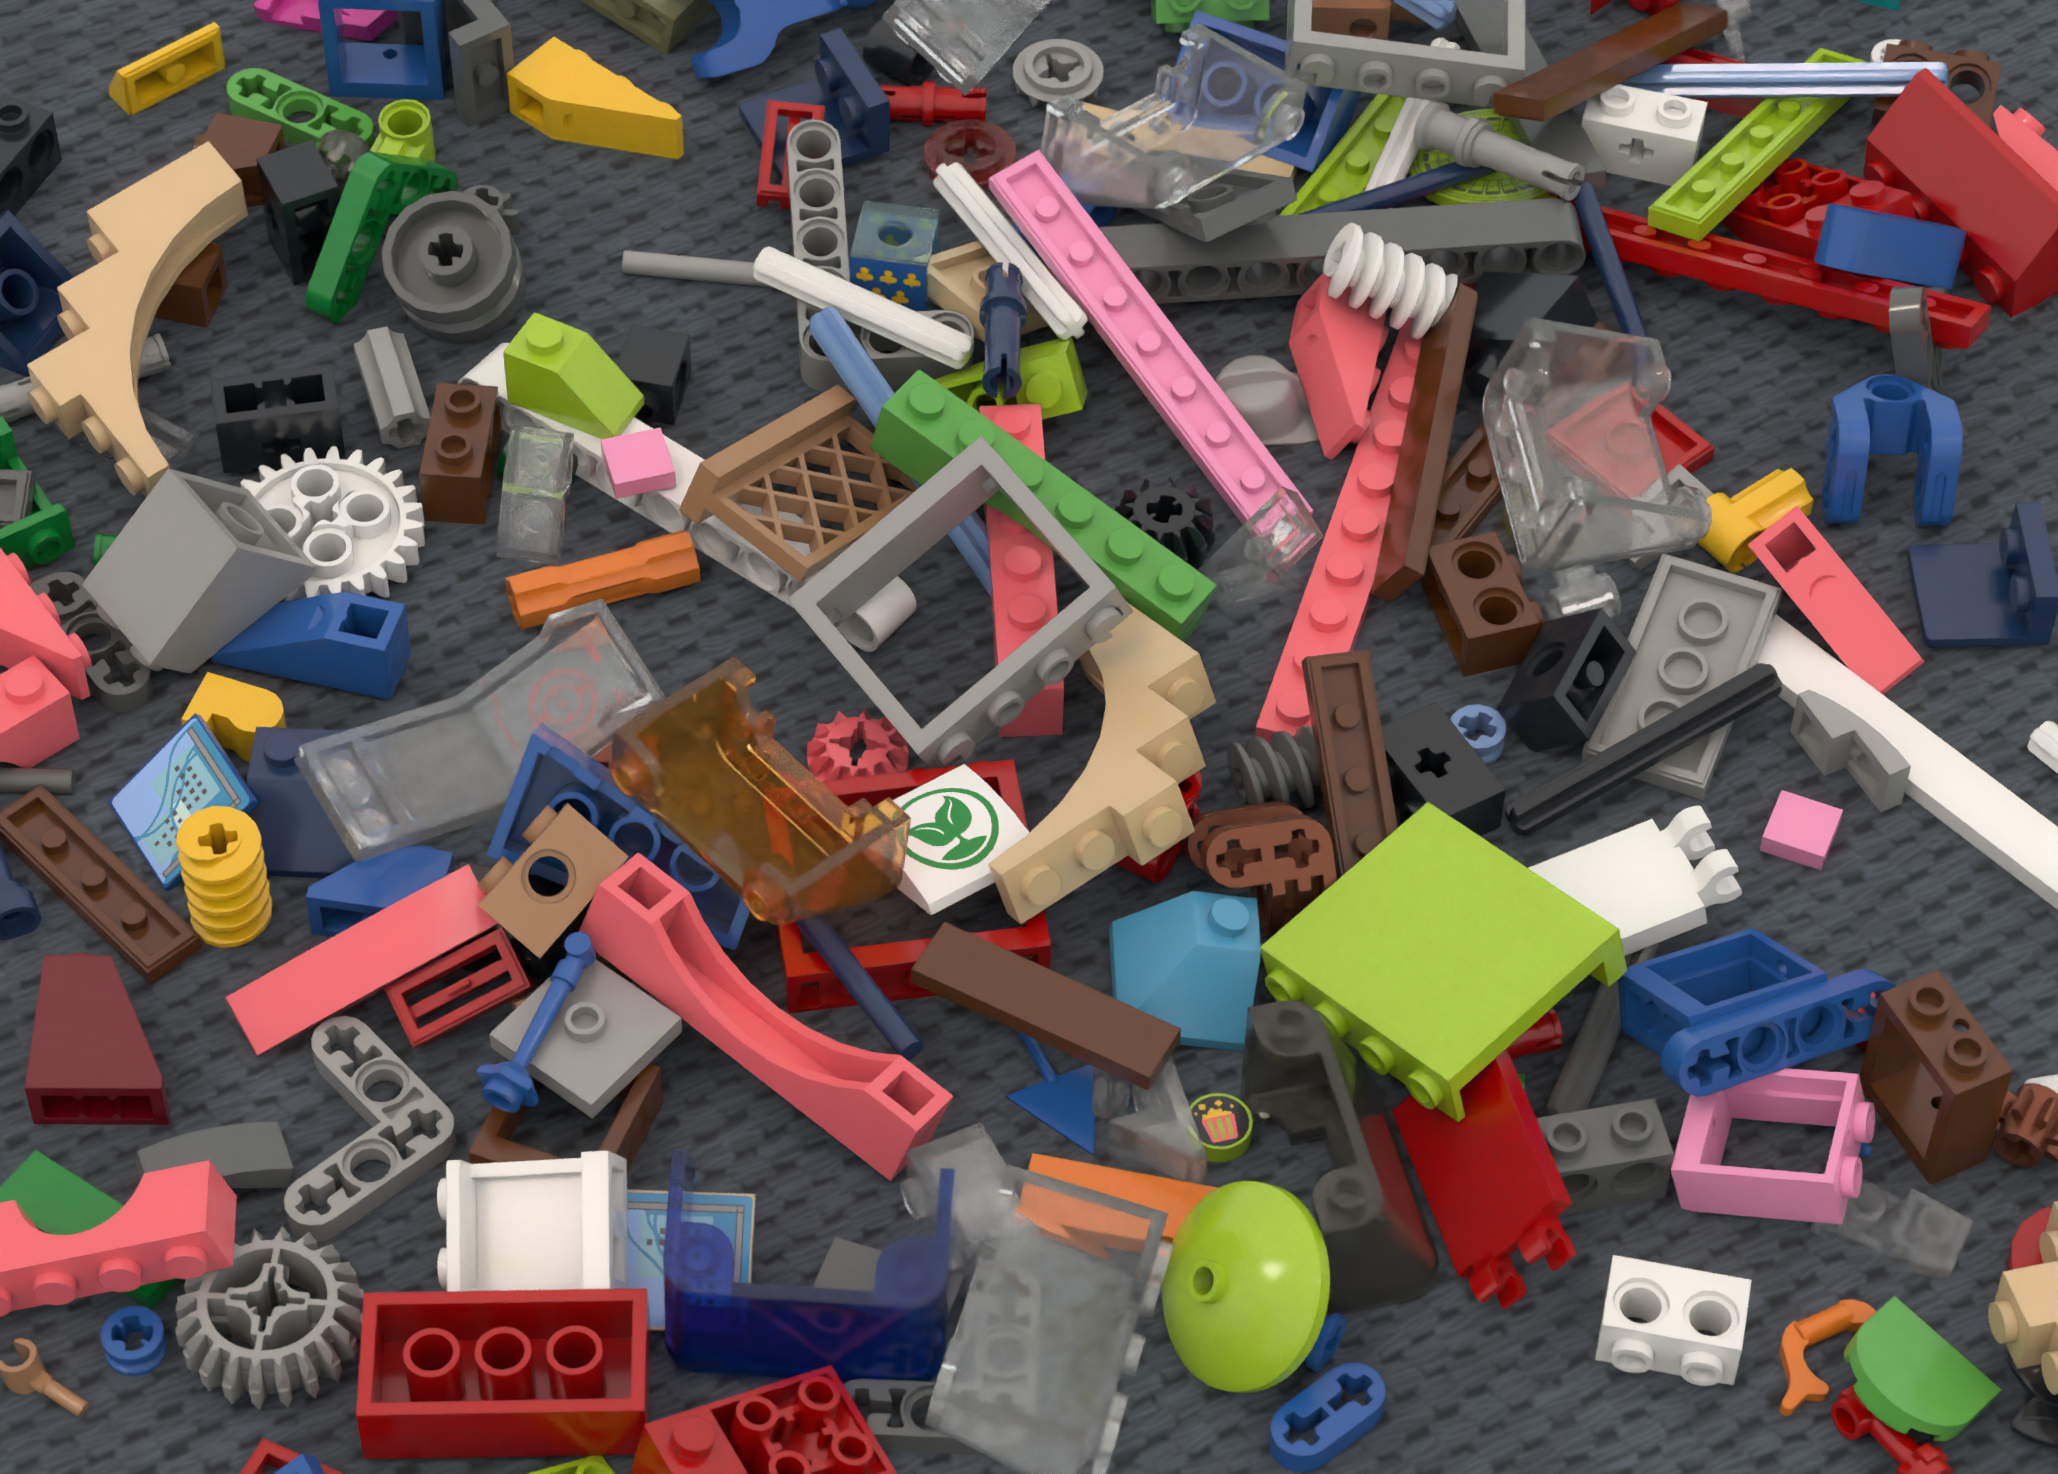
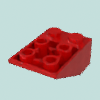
M1790 159L1780 164L1721 222L1744 243L1814 260L1828 203L1916 218L1910 192L1885 186L1881 181H1868L1847 175L1842 170H1830L1809 164L1804 159Z
M829 1365L644 1424L630 1474H897L833 1367Z

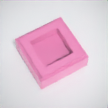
M661 427L600 440L601 454L616 499L676 486L675 470Z
M1781 790L1762 836L1760 851L1822 870L1840 825L1843 810Z

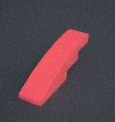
M469 864L364 919L225 997L255 1055L259 1056L374 996L377 991L436 961L438 957L497 927L499 923L477 905L484 898L485 894L477 887L479 883Z

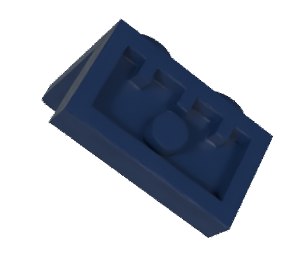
M841 28L820 34V59L815 61L817 78L739 104V115L761 149L767 100L825 106L824 121L831 124L838 131L840 137L842 167L890 151L889 100ZM778 116L772 164L781 181L789 117ZM801 118V121H800V122H802V121H807V120H811V119Z
M2016 502L2010 527L2001 529L1999 543L1911 545L1909 547L1907 561L1925 646L1938 648L2049 645L2058 613V577L2041 502Z

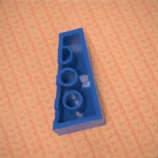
M540 723L531 734L486 856L498 861L504 856L511 863H514L531 844L521 836L522 833L542 810L549 805L558 813L568 803L629 856L624 863L639 852L691 893L705 924L718 944L735 951L762 883L758 877V872L552 729ZM541 857L529 869V873L564 886L566 884V868L555 857Z

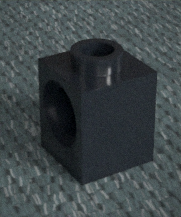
M631 325L617 366L644 395V405L635 418L643 423L658 422L675 425L692 374L690 334Z

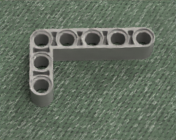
M811 119L802 121L792 128L787 140L793 257L850 282L840 137L838 131L831 124L823 120ZM823 254V255H827V256H822V257H820V256H814V255ZM796 298L800 373L803 381L810 388L817 391L825 392L837 384L845 391H850L826 356L819 355L824 354V352L810 333L809 319L823 309ZM915 311L967 334L974 340L972 322L965 315L957 311ZM845 320L891 389H899L918 369L932 379L961 370L954 369ZM974 349L964 368L973 365ZM889 350L894 351V353L885 354L880 353V351Z

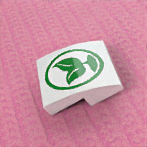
M965 764L854 820L860 842L893 868L897 888L930 915L994 883L995 881L988 864L1029 834V831L1003 799Z

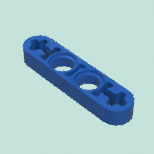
M1859 969L1684 1028L1668 1040L1662 1051L1660 1065L1663 1075L1690 1095L1696 1097L1706 1096L1869 1040L1880 993L1897 986L1875 971ZM1874 992L1875 998L1871 999V993ZM1821 1007L1823 1014L1819 1027L1813 1034L1801 1037L1800 1024L1804 1016L1812 1009ZM1865 1007V1012H1864V1013H1861L1860 1011L1857 1010V1009H1860V1008ZM1764 1027L1765 1040L1762 1047L1755 1054L1743 1057L1742 1047L1746 1036L1752 1030ZM1700 1051L1707 1054L1705 1056L1698 1058V1053ZM1693 1066L1694 1071L1689 1072L1688 1067Z

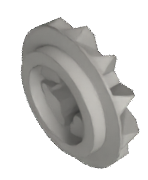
M1048 39L1036 42L1019 53L1013 64L1012 79L1015 80L1017 95L1029 96L1032 107H1037L1046 102L1050 103L1056 113L1061 104H1068L1076 109L1079 102L1083 101V99H1096L1099 86L1103 84L1104 69L1098 55L1089 47L1072 40ZM1049 68L1052 73H1056L1061 78L1068 77L1067 82H1060L1055 77L1048 78Z

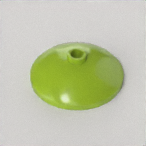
M1256 1181L1233 1182L1212 1191L1193 1207L1181 1223L1168 1252L1163 1273L1162 1303L1166 1328L1172 1345L1183 1364L1195 1377L1219 1390L1253 1393L1279 1384L1302 1364L1319 1336L1329 1301L1330 1268L1322 1233L1310 1211L1298 1198L1285 1189L1268 1183Z

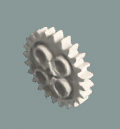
M331 446L325 459H317L314 451L311 448H306L303 462L295 463L291 457L283 454L281 455L282 469L275 471L262 464L258 467L260 483L246 479L240 482L241 488L249 490L317 567L311 577L286 596L283 602L339 592L366 596L367 593L372 591L381 597L387 598L390 596L388 579L405 583L407 581L406 565L414 566L420 562L418 547L425 546L422 503H417L414 485L404 486L403 472L400 469L386 474L385 461L381 457L373 460L366 466L363 464L362 450L359 449L354 451L347 460L339 459L337 446Z

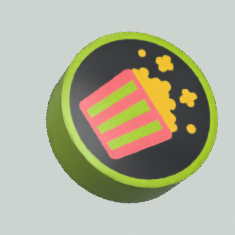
M1213 1093L1198 1098L1190 1105L1185 1117L1184 1137L1187 1146L1195 1155L1210 1162H1228L1240 1157L1248 1149L1251 1142L1253 1126L1251 1112L1241 1100L1232 1095Z

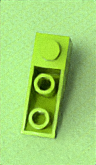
M1072 336L1066 340L1059 338L1021 348L1022 386L1015 396L1008 399H1003V383H998L997 398L991 397L983 389L984 361L934 379L978 412L979 406L1041 404L1042 420L1082 410L1088 394Z

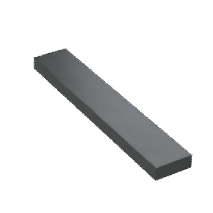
M1454 0L1458 6L1455 13V22L1470 50L1502 55L1503 0ZM1526 25L1525 72L1523 78L1548 67ZM1572 108L1544 122L1507 117L1521 143L1571 163H1578L1584 166L1585 176L1583 181L1574 178L1567 181L1575 184L1590 182L1593 189L1606 187L1607 170ZM1548 192L1549 196H1556V194Z

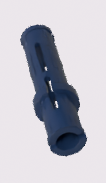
M998 262L986 270L984 276L986 296L981 300L979 309L980 322L985 328L982 385L988 395L997 398L998 383H1003V399H1008L1015 396L1022 386L1020 364L1021 328L1026 322L1027 304L1021 296V287L1023 285L1021 270L1014 264L1009 263L1008 278H1004L1002 276L1003 262Z

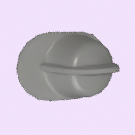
M1247 355L1234 359L1217 376L1215 382L1264 446L1303 445L1319 440L1298 373L1288 371L1273 358L1263 355Z

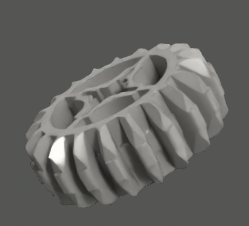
M283 1226L274 1240H263L261 1234L254 1228L249 1239L250 1243L239 1246L234 1242L233 1267L206 1272L200 1277L186 1279L184 1283L186 1294L177 1297L178 1302L175 1309L178 1326L175 1327L178 1345L183 1347V1355L187 1367L191 1369L192 1373H200L201 1382L206 1386L208 1392L222 1387L224 1397L228 1398L233 1405L248 1391L251 1403L258 1410L265 1403L268 1394H278L279 1400L289 1408L293 1398L292 1390L302 1387L307 1394L316 1399L317 1392L319 1391V1376L339 1383V1378L342 1374L341 1362H355L356 1354L358 1353L357 1340L361 1339L364 1293L362 1289H359L356 1272L351 1267L350 1262L341 1263L339 1252L335 1250L333 1244L318 1249L317 1240L313 1238L310 1231L295 1243L291 1242L290 1234ZM288 1284L306 1289L312 1292L314 1295H316L319 1299H311L309 1292H300L293 1290L288 1286ZM220 1334H231L232 1341L249 1343L253 1346V1350L237 1346Z

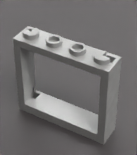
M1288 0L1284 82L1494 108V92L1519 80H1523L1525 72V0H1503L1502 55L1311 31L1312 0Z
M982 436L787 599L929 769L950 767L961 757L966 761L973 753L977 743L996 727L1005 726L1016 719L1029 699L1046 685H1052L1062 680L1071 671L1074 661L1096 643L1105 642L1113 637L1110 631L1133 613L1117 587ZM1002 489L1088 586V589L921 729L836 627L997 491Z

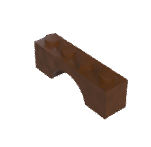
M216 112L206 133L197 136L193 150L209 141L242 180L246 206L263 205L256 158L285 149L282 125ZM211 241L180 273L159 305L155 314L156 318L208 327L228 287L221 246Z

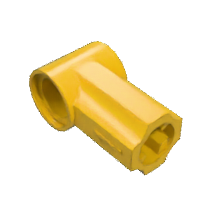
M1792 468L1786 471L1777 469L1731 498L1724 493H1716L1708 497L1694 510L1689 518L1686 533L1729 572L1737 573L1744 569L1740 565L1741 563L1747 567L1758 558L1748 544L1796 505L1806 517L1810 515L1814 499L1808 492L1805 479Z

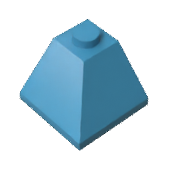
M1191 891L1112 921L1109 928L1112 996L1114 999L1181 1028L1179 1045L1221 1050L1245 1049L1248 1041L1261 957L1256 898Z

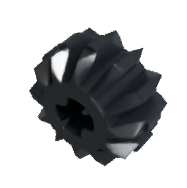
M1171 476L1164 486H1155L1145 478L1140 491L1125 490L1123 498L1120 500V506L1115 507L1117 513L1190 566L1202 569L1207 552H1211V547L1215 543L1216 527L1213 525V510L1210 507V500L1198 498L1194 484L1178 489L1175 487Z

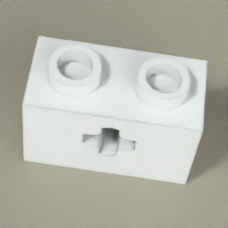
M1618 84L1588 99L1582 119V127L1604 164L1607 173L1672 186L1696 164L1707 102Z

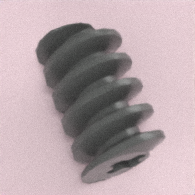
M1304 725L1296 730L1294 739L1288 732L1282 730L1272 735L1269 744L1264 738L1255 736L1248 740L1245 750L1239 743L1234 741L1228 745L1227 759L1235 791L1242 803H1247L1248 805L1266 803V799L1272 798L1275 802H1285L1290 805V793L1296 792L1305 808L1313 807L1314 791L1316 787H1321L1311 726Z

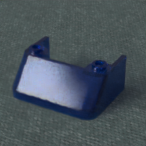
M672 1150L663 1254L664 1320L667 1351L681 1368L696 1374L785 1380L831 1365L842 1384L857 1379L932 1382L939 1375L946 1357L958 1179L955 1169L940 1168L935 1239L907 1237L891 1243L885 1248L878 1259L874 1292L734 1282L735 1252L729 1238L723 1231L713 1225L691 1222L696 1164L687 1151Z

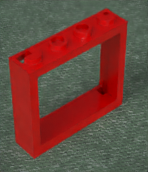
M1014 759L993 762L976 761L967 764V767L982 778L1003 799L1028 830ZM961 765L933 769L914 768L905 772L864 777L854 775L838 780L804 784L786 783L777 787L757 789L758 826L764 864L772 859H777L790 874L784 834L854 826L855 819ZM769 891L788 1014L859 1005L818 952L803 953L799 928ZM1044 910L1022 924L1023 927L970 933L1021 957L1032 956V959L1028 960L1050 969L1051 942ZM933 938L849 948L890 1001L939 996L913 984L911 977L912 967ZM818 982V985L801 987V984Z

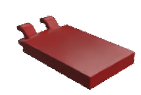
M1506 1048L1459 1090L1465 1112V1117L1460 1122L1455 1121L1437 1107L1428 1109L1422 1106L1412 1095L1392 1110L1457 1275L1469 1279L1471 1290L1479 1302L1485 1303L1496 1294L1503 1309L1510 1308L1527 1293L1524 1281L1516 1271L1509 1255L1518 1247L1527 1263L1534 1264L1545 1256L1550 1270L1557 1271L1575 1257L1574 1246L1565 1233L1558 1217L1572 1205V1202Z

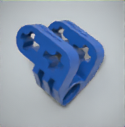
M1891 374L1871 376L1832 397V417L1829 418V438L1826 439L1825 452L1827 457L1822 487L1824 523L1854 525L1858 523L1869 454L1906 455L1909 452H1916L1918 462L1913 490L1915 525L1949 527L1953 515L1963 446L1962 424L1955 400L1912 380Z

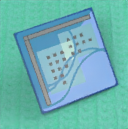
M196 713L108 801L166 891L175 888L183 880L181 876L182 868L178 860L179 849L176 846V837L184 820L196 811L211 806L232 807L248 815L259 804L202 716Z

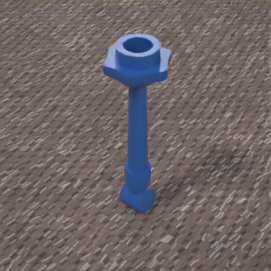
M575 932L566 938L564 946L567 955L558 962L550 977L552 983L543 997L512 1061H505L494 1065L484 1064L477 1069L476 1073L481 1080L483 1088L481 1091L482 1097L489 1104L502 1111L515 1113L519 1110L520 1106L535 1107L538 1103V1094L531 1075L526 1069L554 1022L569 992L575 990L583 975L582 969L590 967L595 962L596 953L589 935L584 932Z

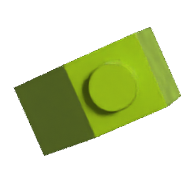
M534 312L503 351L509 403L597 438L607 439L621 436L644 405V395L587 332Z

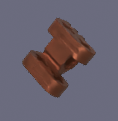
M1272 801L1201 813L1191 820L1195 832L1182 840V847L1186 857L1196 867L1206 871L1217 883L1228 888L1251 886L1253 897L1257 899L1261 923L1268 922V924L1262 925L1266 937L1276 934L1337 881L1333 844L1329 832L1322 824L1305 816L1300 810L1285 802ZM1215 826V829L1208 834V828ZM1234 839L1235 843L1227 844V841ZM1204 840L1201 849H1198V841ZM1282 845V847H1281V848H1278V849H1275V847H1274V846Z

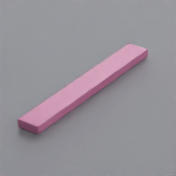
M1040 150L1033 152L989 178L990 191L1061 285L1086 313L1088 321L1255 542L1263 548L1312 520L1313 509Z

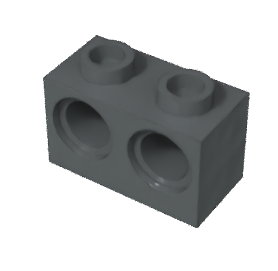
M1655 1098L1536 1118L1572 1202V1205L1560 1215L1665 1198L1674 1152Z

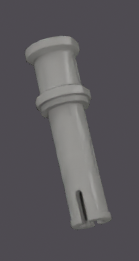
M1431 101L1420 113L1415 125L1414 143L1417 148L1428 151L1436 149L1454 156L1456 163L1464 167L1476 168L1481 165L1556 194L1567 201L1573 200L1581 188L1580 185L1567 180H1572V178L1584 180V166L1578 163H1571L1498 134L1488 120L1474 117L1468 119L1451 112L1449 105L1443 102Z

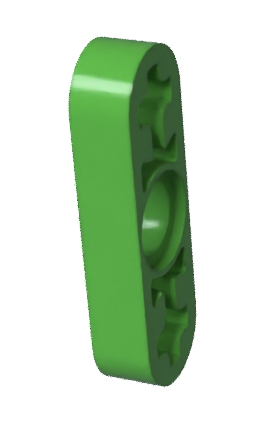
M260 68L244 69L235 73L227 83L229 108L233 116L282 125L285 141L298 145L312 140L321 157L342 165L355 164L362 155L370 151L375 142L373 122L368 115L270 71ZM301 111L316 115L312 120L305 123H293L287 120L291 114Z

